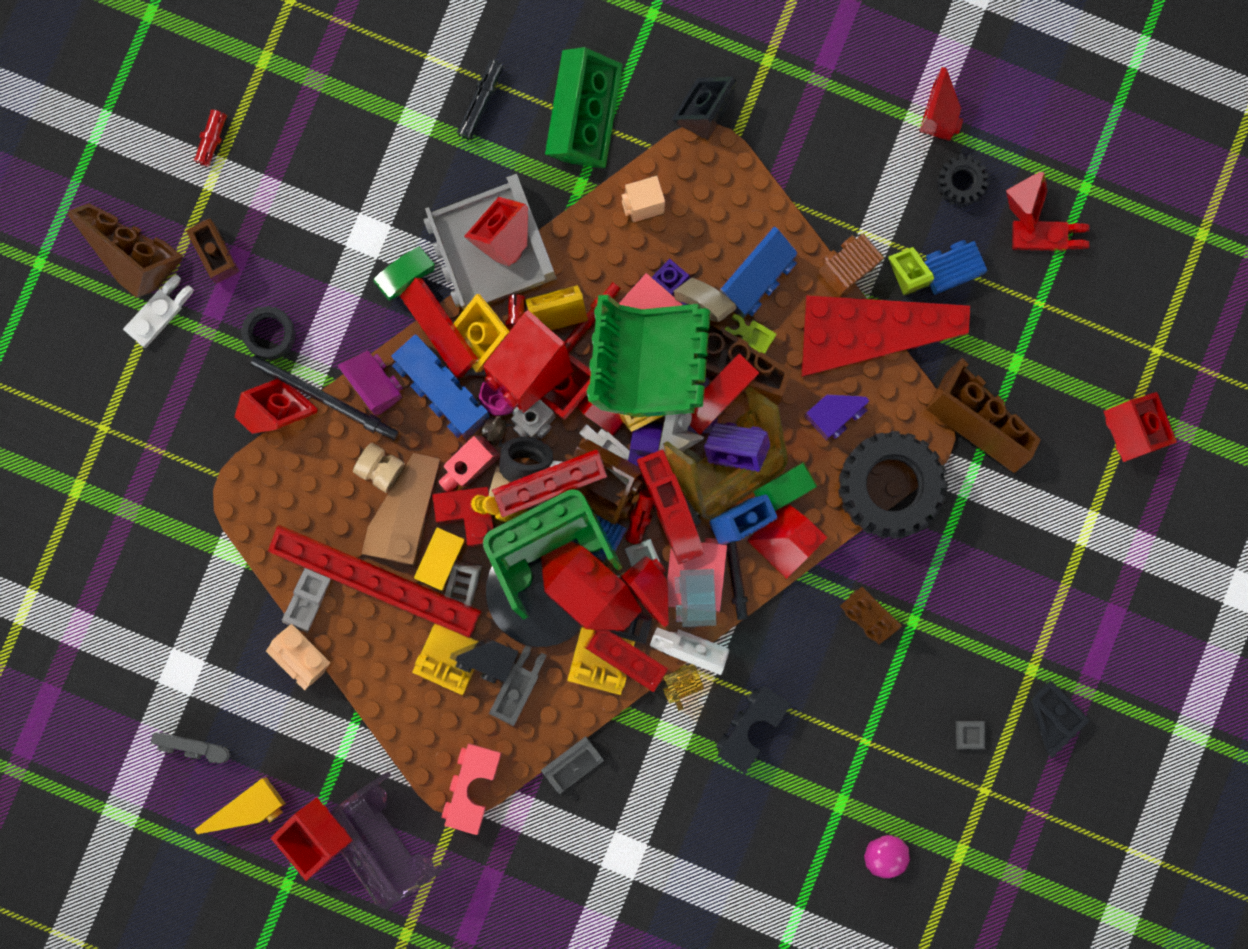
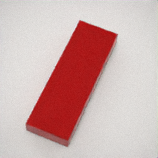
M594 630L584 646L586 650L652 692L656 690L668 670L667 667L609 630Z

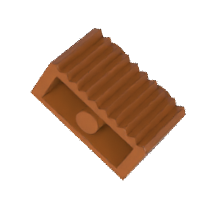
M864 233L858 238L852 235L841 245L843 249L838 254L833 250L822 260L824 265L819 270V274L826 279V282L829 283L830 287H833V290L839 296L884 259L883 255Z

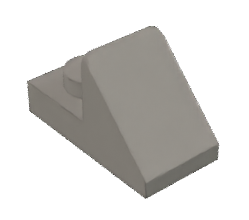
M691 413L666 415L659 450H664L666 458L678 455L704 439L703 436L687 431L692 419Z

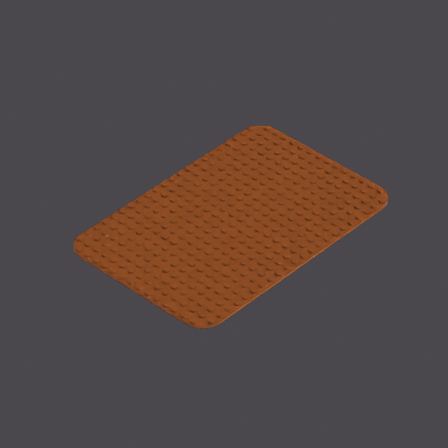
M717 125L709 140H706L681 127L669 133L538 230L557 279L516 294L514 299L517 305V295L525 296V299L578 285L583 296L587 314L591 309L590 305L598 295H602L612 282L621 288L613 298L616 302L620 303L646 273L652 278L669 259L684 270L690 278L702 281L720 291L774 226L779 229L798 252L794 259L797 264L788 275L783 273L777 279V282L780 283L770 296L765 293L759 300L762 303L761 307L752 317L747 314L744 318L745 325L750 326L754 320L776 333L765 354L792 371L781 402L777 405L741 392L717 417V421L721 424L722 420L723 424L731 422L738 427L744 428L759 427L768 432L770 448L759 472L751 471L750 469L746 470L745 468H735L734 466L732 468H725L731 508L749 498L756 497L753 492L756 488L805 462L818 486L788 504L807 517L828 538L787 579L747 541L755 532L745 536L740 541H736L745 597L748 596L746 607L749 616L863 530V528L855 525L850 520L852 518L848 512L845 513L842 507L843 501L842 498H839L838 489H840V482L838 480L843 464L861 442L882 432L885 434L891 431H900V434L905 435L910 433L916 435L915 439L919 441L924 440L930 444L928 448L932 452L936 451L940 456L938 460L941 465H944L950 457L955 442V430L926 410L937 389L907 350L801 378L806 295L856 299L867 298L856 284L839 296L833 290V287H830L829 283L826 282V279L819 274V270L824 265L822 260L831 251L750 146L730 128ZM657 176L665 200L664 214L632 222L631 215L626 216L622 206V194H625V185ZM451 295L440 302V305L454 323L463 312L462 307L456 308ZM508 298L489 305L504 325L505 320L508 319ZM525 301L524 313L528 310L527 305H526V301ZM734 311L727 315L725 319L717 322L725 328L730 327L732 330L739 328L738 322L732 319L733 315L736 314ZM416 320L371 353L372 357L378 354L387 366L383 369L384 373L388 378L394 376L403 388L399 391L403 398L378 416L382 419V423L399 431L395 441L378 432L372 433L364 429L363 424L311 397L309 401L318 409L316 414L279 429L265 431L234 454L223 466L213 489L214 512L225 534L284 614L294 596L293 592L305 567L268 552L278 525L443 595L446 593L448 579L443 591L416 580L414 578L436 528L465 539L457 559L482 566L472 604L473 608L482 612L470 638L476 641L489 638L519 651L513 663L516 664L526 645L506 635L497 626L490 614L486 600V583L492 565L484 547L470 548L467 545L464 521L438 524L436 522L433 495L416 566L362 554L367 528L390 492L389 490L385 493L375 487L372 479L364 480L353 473L356 462L371 442L384 449L387 457L393 455L405 462L404 467L413 453L441 459L433 494L447 492L438 482L448 473L444 465L473 436H482L483 426L467 440L462 435L457 438L447 427L450 424L448 419L444 415L439 418L430 409L429 405L432 402L428 397L424 395L421 398L411 388L410 385L414 382L409 376L405 375L402 378L392 367L395 361L391 355L416 334L438 357L441 364L450 370ZM596 320L569 352L570 355L589 369L590 360L593 356L592 335L595 332ZM579 323L555 329L552 332L564 342ZM344 374L322 389V391L367 415L373 414ZM463 376L462 378H457L460 382L459 384L462 387L464 386L473 395L480 406L479 393L482 383H486L485 378L487 376ZM826 395L867 397L869 402L864 407L868 411L857 421L851 418L844 425L847 429L837 439L831 436L825 440L804 417ZM576 406L565 420L556 417L551 422L552 428L542 439L539 437L537 439L546 443L553 451V461L565 462L572 459L577 446L586 441L579 434L586 424L596 433L601 429L606 433L607 431L585 416ZM489 413L490 417H494V418L497 417V416H494V415H492L491 413ZM512 413L500 416L501 420H505L507 424L514 425L512 421L514 415ZM660 417V418H658V419L652 421V422L663 423V424H662V430H661V436H660V442H661V437H662V432H663L665 417ZM535 418L530 419L528 422H533ZM623 424L617 433L612 436L630 451L633 431L631 432ZM514 426L506 427V432L502 439L503 444L513 438L520 437L513 430ZM703 436V440L689 449L708 462L704 448L708 436ZM498 441L492 446L501 454L502 447H498ZM500 458L469 486H461L459 484L453 491L488 487L490 490L496 466L499 467ZM529 458L513 459L515 462L523 465L540 464ZM885 460L876 464L867 478L869 497L874 504L887 511L918 488V481L912 469L898 460ZM463 463L462 469L465 473L467 472V465ZM604 466L607 477L584 487L619 505L626 485ZM713 469L698 490L685 482L689 492L685 493L690 503L695 501L703 514L699 517L701 523L695 526L700 541L705 543V538L716 539L709 522L721 514ZM645 481L642 489H647ZM639 494L637 496L634 495L633 500L631 502L632 504H634V508L636 506ZM652 507V519L650 524L646 525L642 542L651 539L658 559L666 570L663 575L667 579L671 546L659 517ZM493 515L495 528L506 523L496 519V515ZM630 517L627 519L623 518L617 523L627 528L615 552L623 568L618 571L611 563V566L618 573H625L632 567L625 550L636 545L625 539L631 522ZM727 551L719 613L668 607L669 624L663 627L652 617L646 644L635 641L634 647L668 668L661 681L687 662L650 646L657 627L676 633L679 629L713 643L742 621L737 620L735 604H732L731 600L734 598ZM459 571L458 573L468 577L472 576V574L465 573L462 571ZM330 579L327 591L309 632L306 633L297 629L330 662L326 671L417 795L432 809L443 813L446 802L451 803L454 792L450 791L451 782L454 775L459 776L462 765L457 764L461 749H467L469 743L502 752L494 780L476 778L469 785L468 792L470 798L475 803L486 806V812L499 805L542 772L541 770L582 738L585 736L589 737L650 691L627 675L621 695L567 681L580 635L579 632L571 639L558 645L549 647L530 646L532 647L531 653L522 668L532 672L537 657L541 653L546 654L547 657L515 725L512 726L489 714L504 684L503 681L497 679L494 684L480 678L482 672L474 670L464 694L460 695L412 673L415 662L421 654L435 624L431 621ZM456 581L455 585L469 588V584ZM631 591L632 595L634 596L637 603L642 609L640 614L652 617ZM454 592L452 595L454 597L462 598L465 600L467 598L466 595ZM637 620L635 636H639L643 620ZM630 625L623 632L629 633Z

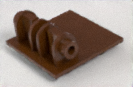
M863 587L858 590L856 589L840 605L845 611L846 616L862 627L865 634L878 644H881L902 627Z

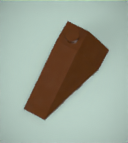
M90 203L68 211L69 218L117 282L136 298L157 290L183 259V256L165 241L157 237L152 240L141 234L142 229L136 226L128 228L118 223L116 216Z

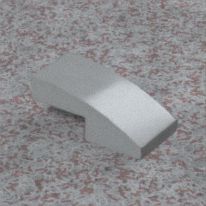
M305 568L293 592L294 596L283 616L282 623L287 625L293 624L296 629L308 633L327 591L330 578Z

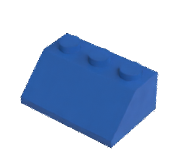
M774 226L720 290L721 293L735 303L736 309L734 312L743 319L747 314L752 317L761 307L762 303L759 300L765 293L770 296L780 283L777 282V279L783 273L788 275L796 266L797 262L794 259L798 252L779 229Z

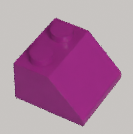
M367 350L338 365L339 369L375 416L378 417L403 398L399 393L403 389L394 376L387 377L383 371L387 366L378 354L372 357Z

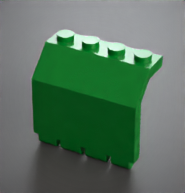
M598 295L597 306L594 310L596 324L595 332L592 335L593 356L589 364L591 378L587 388L588 401L600 410L634 417L694 413L697 407H703L705 387L696 384L705 383L707 360L699 357L707 356L709 334L701 331L709 330L710 310L702 308L699 304L638 309L620 305L609 295Z

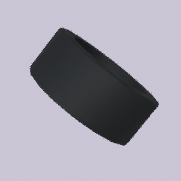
M270 306L256 308L249 313L243 322L241 331L243 342L248 350L254 355L267 360L278 359L287 354L294 345L296 336L294 324L288 315L280 309ZM267 317L279 320L284 326L285 331L281 344L271 349L258 346L253 338L254 326L258 321Z
M513 438L507 441L501 449L500 473L505 479L513 482L549 468L553 462V451L546 443L535 438ZM529 458L540 464L523 465L515 462L513 459Z

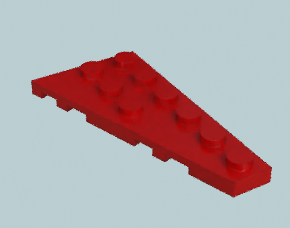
M806 295L801 378L891 355L903 350H910L922 345L967 335L969 333L970 306Z

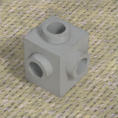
M541 400L537 401L524 413L516 407L512 412L514 415L512 421L516 425L513 430L520 437L535 439L539 437L542 439L551 430L552 426L550 424L556 418L555 413ZM535 418L533 422H528L530 419Z

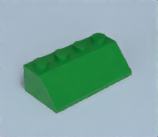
M585 47L562 50L545 155L565 163L606 168L622 63Z

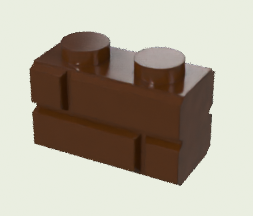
M211 218L186 230L207 273L215 284L240 272L216 224Z

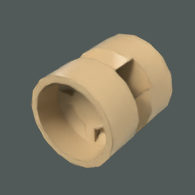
M371 442L356 462L353 473L364 480L372 479L375 487L387 493L401 474L405 462L393 455L387 457L384 449Z

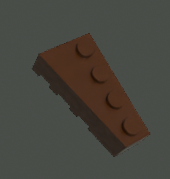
M710 320L709 330L701 331L709 334L707 356L699 357L707 360L705 378L713 381L740 353L759 372V375L742 392L779 405L792 371L763 352H758L749 346V343L732 335L719 323H714Z
M961 358L945 373L926 410L1015 473L1032 459L1041 439L1017 414L1011 415L1004 405L1005 402L999 395L994 397L984 387L986 382L979 375L975 377L966 368L969 364Z

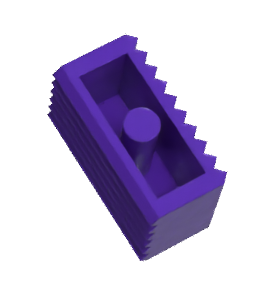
M731 422L725 424L714 423L704 448L707 461L710 464L725 465L726 467L729 465L731 468L734 466L735 468L739 467L759 472L770 448L768 432L759 427H738Z

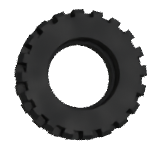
M900 431L875 434L873 437L861 442L843 464L838 480L840 482V489H838L839 498H842L843 501L842 507L845 513L848 512L852 518L850 520L855 525L863 528L862 531L869 535L872 533L877 535L878 538L898 539L912 535L928 526L939 514L940 507L944 505L946 499L944 494L948 485V481H945L944 478L946 473L945 467L940 464L938 453L936 451L932 452L928 448L930 444L924 440L919 441L915 439L916 435L910 433L906 435L900 434ZM885 460H898L912 469L918 481V492L914 501L907 508L899 511H887L878 507L871 500L867 492V478L876 464Z

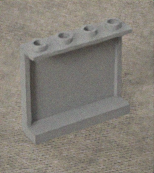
M517 174L506 177L508 183L434 212H431L429 207L425 208L428 218L423 219L428 233H434L437 242L432 243L438 259L442 257L446 264L445 267H442L444 277L447 283L452 281L455 291L451 292V296L456 308L461 306L463 311L476 294H480L487 304L490 305L508 298L510 295L519 294L557 279ZM498 197L521 202L528 206L527 247L523 250L520 259L510 266L495 262L464 237Z

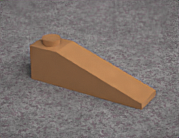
M416 453L412 454L367 528L362 550L363 555L416 566L441 459Z

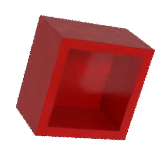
M317 797L296 812L271 837L272 841L305 881L325 867L353 841L346 830L336 821L328 808Z

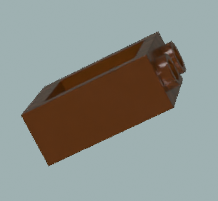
M587 439L577 446L573 458L597 449L605 467L629 479L619 505L584 486L575 489L584 495L596 515L615 525L623 518L627 519L634 508V504L631 503L633 497L639 494L644 485V481L641 480L642 473L638 466Z

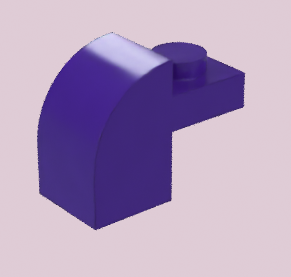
M650 422L633 431L628 457L629 462L638 466L637 459L658 451L663 423Z

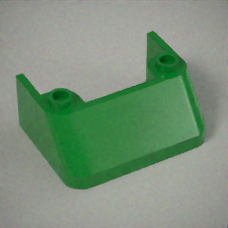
M577 490L565 491L494 528L484 537V550L511 608L523 620L528 618V615L518 596V592L526 589L532 582L533 575L528 563L577 538L579 544L589 552H597L603 549L608 560L618 571L623 568L588 501Z

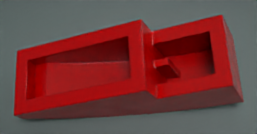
M740 353L704 389L703 407H697L694 413H691L690 426L699 435L759 375V372Z

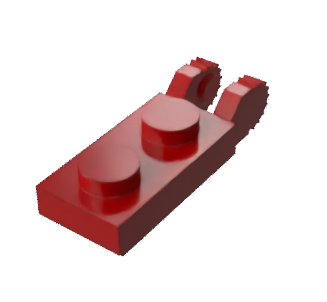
M1013 221L1012 249L1049 251L1088 249L1089 241H1068V232L1085 233L1089 231V225L1083 223L1068 224V222L1038 221L1036 230L1029 231L1021 221Z

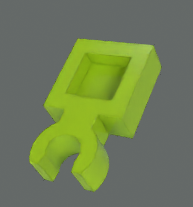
M734 314L732 319L738 322L739 328L732 330L730 327H726L725 330L734 336L742 337L743 340L749 343V346L765 354L776 333L754 320L750 326H747L741 316Z

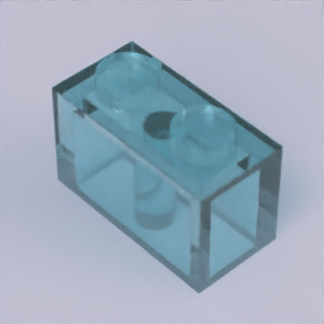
M714 569L680 570V577H674L675 594H680L681 605H676V622H682V628L716 626Z

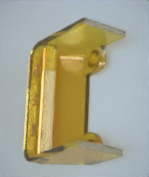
M752 387L746 389L750 410L737 419L736 425L744 428L759 427L768 432L770 448L759 472L751 471L750 469L746 470L745 468H735L734 466L731 468L729 465L726 467L725 465L710 464L707 461V457L696 463L694 458L684 454L670 442L666 441L663 443L666 458L682 492L695 511L706 520L717 517L779 475L788 463L778 406Z

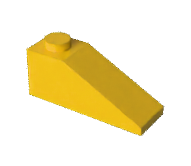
M265 777L206 820L195 831L197 834L259 823L266 819L270 823L283 813L280 808L286 803L267 777Z

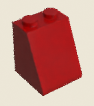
M529 310L522 315L483 365L487 376L485 381L494 391L499 390L503 393L502 396L507 404L512 408L516 406L523 413L573 372L565 343Z

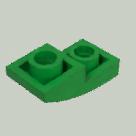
M418 246L380 272L374 278V283L390 301L401 295L415 278H422L433 272L435 264L422 248Z
M805 462L780 474L779 477L756 488L753 492L756 497L766 494L776 511L818 485Z

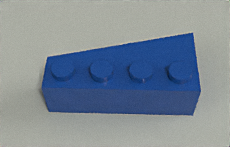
M416 334L391 355L395 361L392 367L402 378L405 375L409 376L414 382L410 385L411 388L421 398L424 395L428 397L432 402L429 405L430 409L439 418L444 415L448 419L450 424L447 427L457 438L462 435L467 440L490 418L488 411L482 405L479 406L473 395L464 386L462 387L459 384L460 382L451 371L441 364L438 357Z

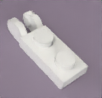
M176 274L164 284L162 290L159 289L123 329L144 348L182 309L181 306L194 291L190 286H186L173 301L168 295L179 285L181 280Z

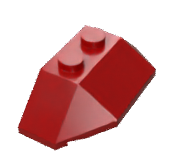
M570 541L541 557L544 592L586 630L624 631L641 613L642 609L627 585L585 547Z

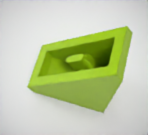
M914 247L888 257L904 296L928 287L934 280L932 272Z

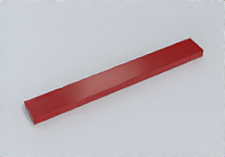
M281 525L276 527L268 552L468 638L472 636L482 612Z

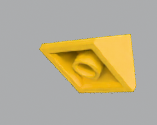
M578 285L525 299L528 310L551 331L588 321L583 296Z
M480 294L474 296L453 323L479 359L472 366L475 372L484 370L483 365L509 333V330Z

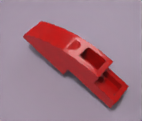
M662 449L637 459V464L657 509V515L678 565L704 555L691 513L664 450Z

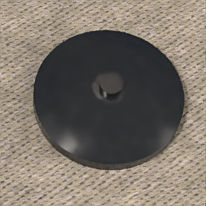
M541 557L528 563L533 575L532 582L526 589L518 592V596L528 615V618L524 620L512 610L493 567H491L486 583L487 605L497 626L510 638L529 646L549 647L561 644L581 631L583 626L544 592Z

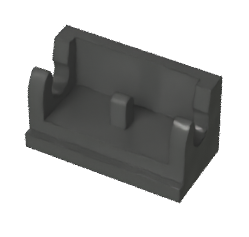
M585 736L541 771L555 790L561 794L603 762L604 759Z

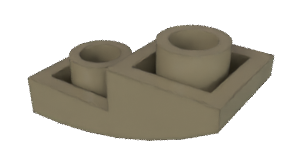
M694 278L689 279L674 290L675 300L689 305L699 304L702 308L709 309L711 321L719 322L736 309L735 303L723 293Z

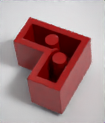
M481 487L432 494L436 522L438 524L464 521L467 545L470 548L483 546L485 535L495 528L493 515L475 512L471 508V501L477 495L489 496V488Z

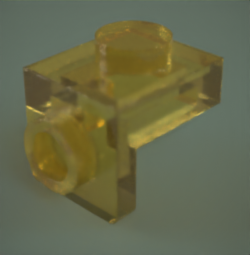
M694 664L664 676L667 688H664L663 691L669 704L675 703L678 711L684 710L680 699L704 689Z

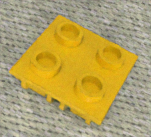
M434 624L424 648L415 662L412 673L463 695L475 669L472 668L471 673L456 668L457 662L450 659V655L479 641Z
M581 627L567 681L621 695L626 682V675L584 648L594 630H586L584 627ZM622 638L623 640L634 646L635 641Z

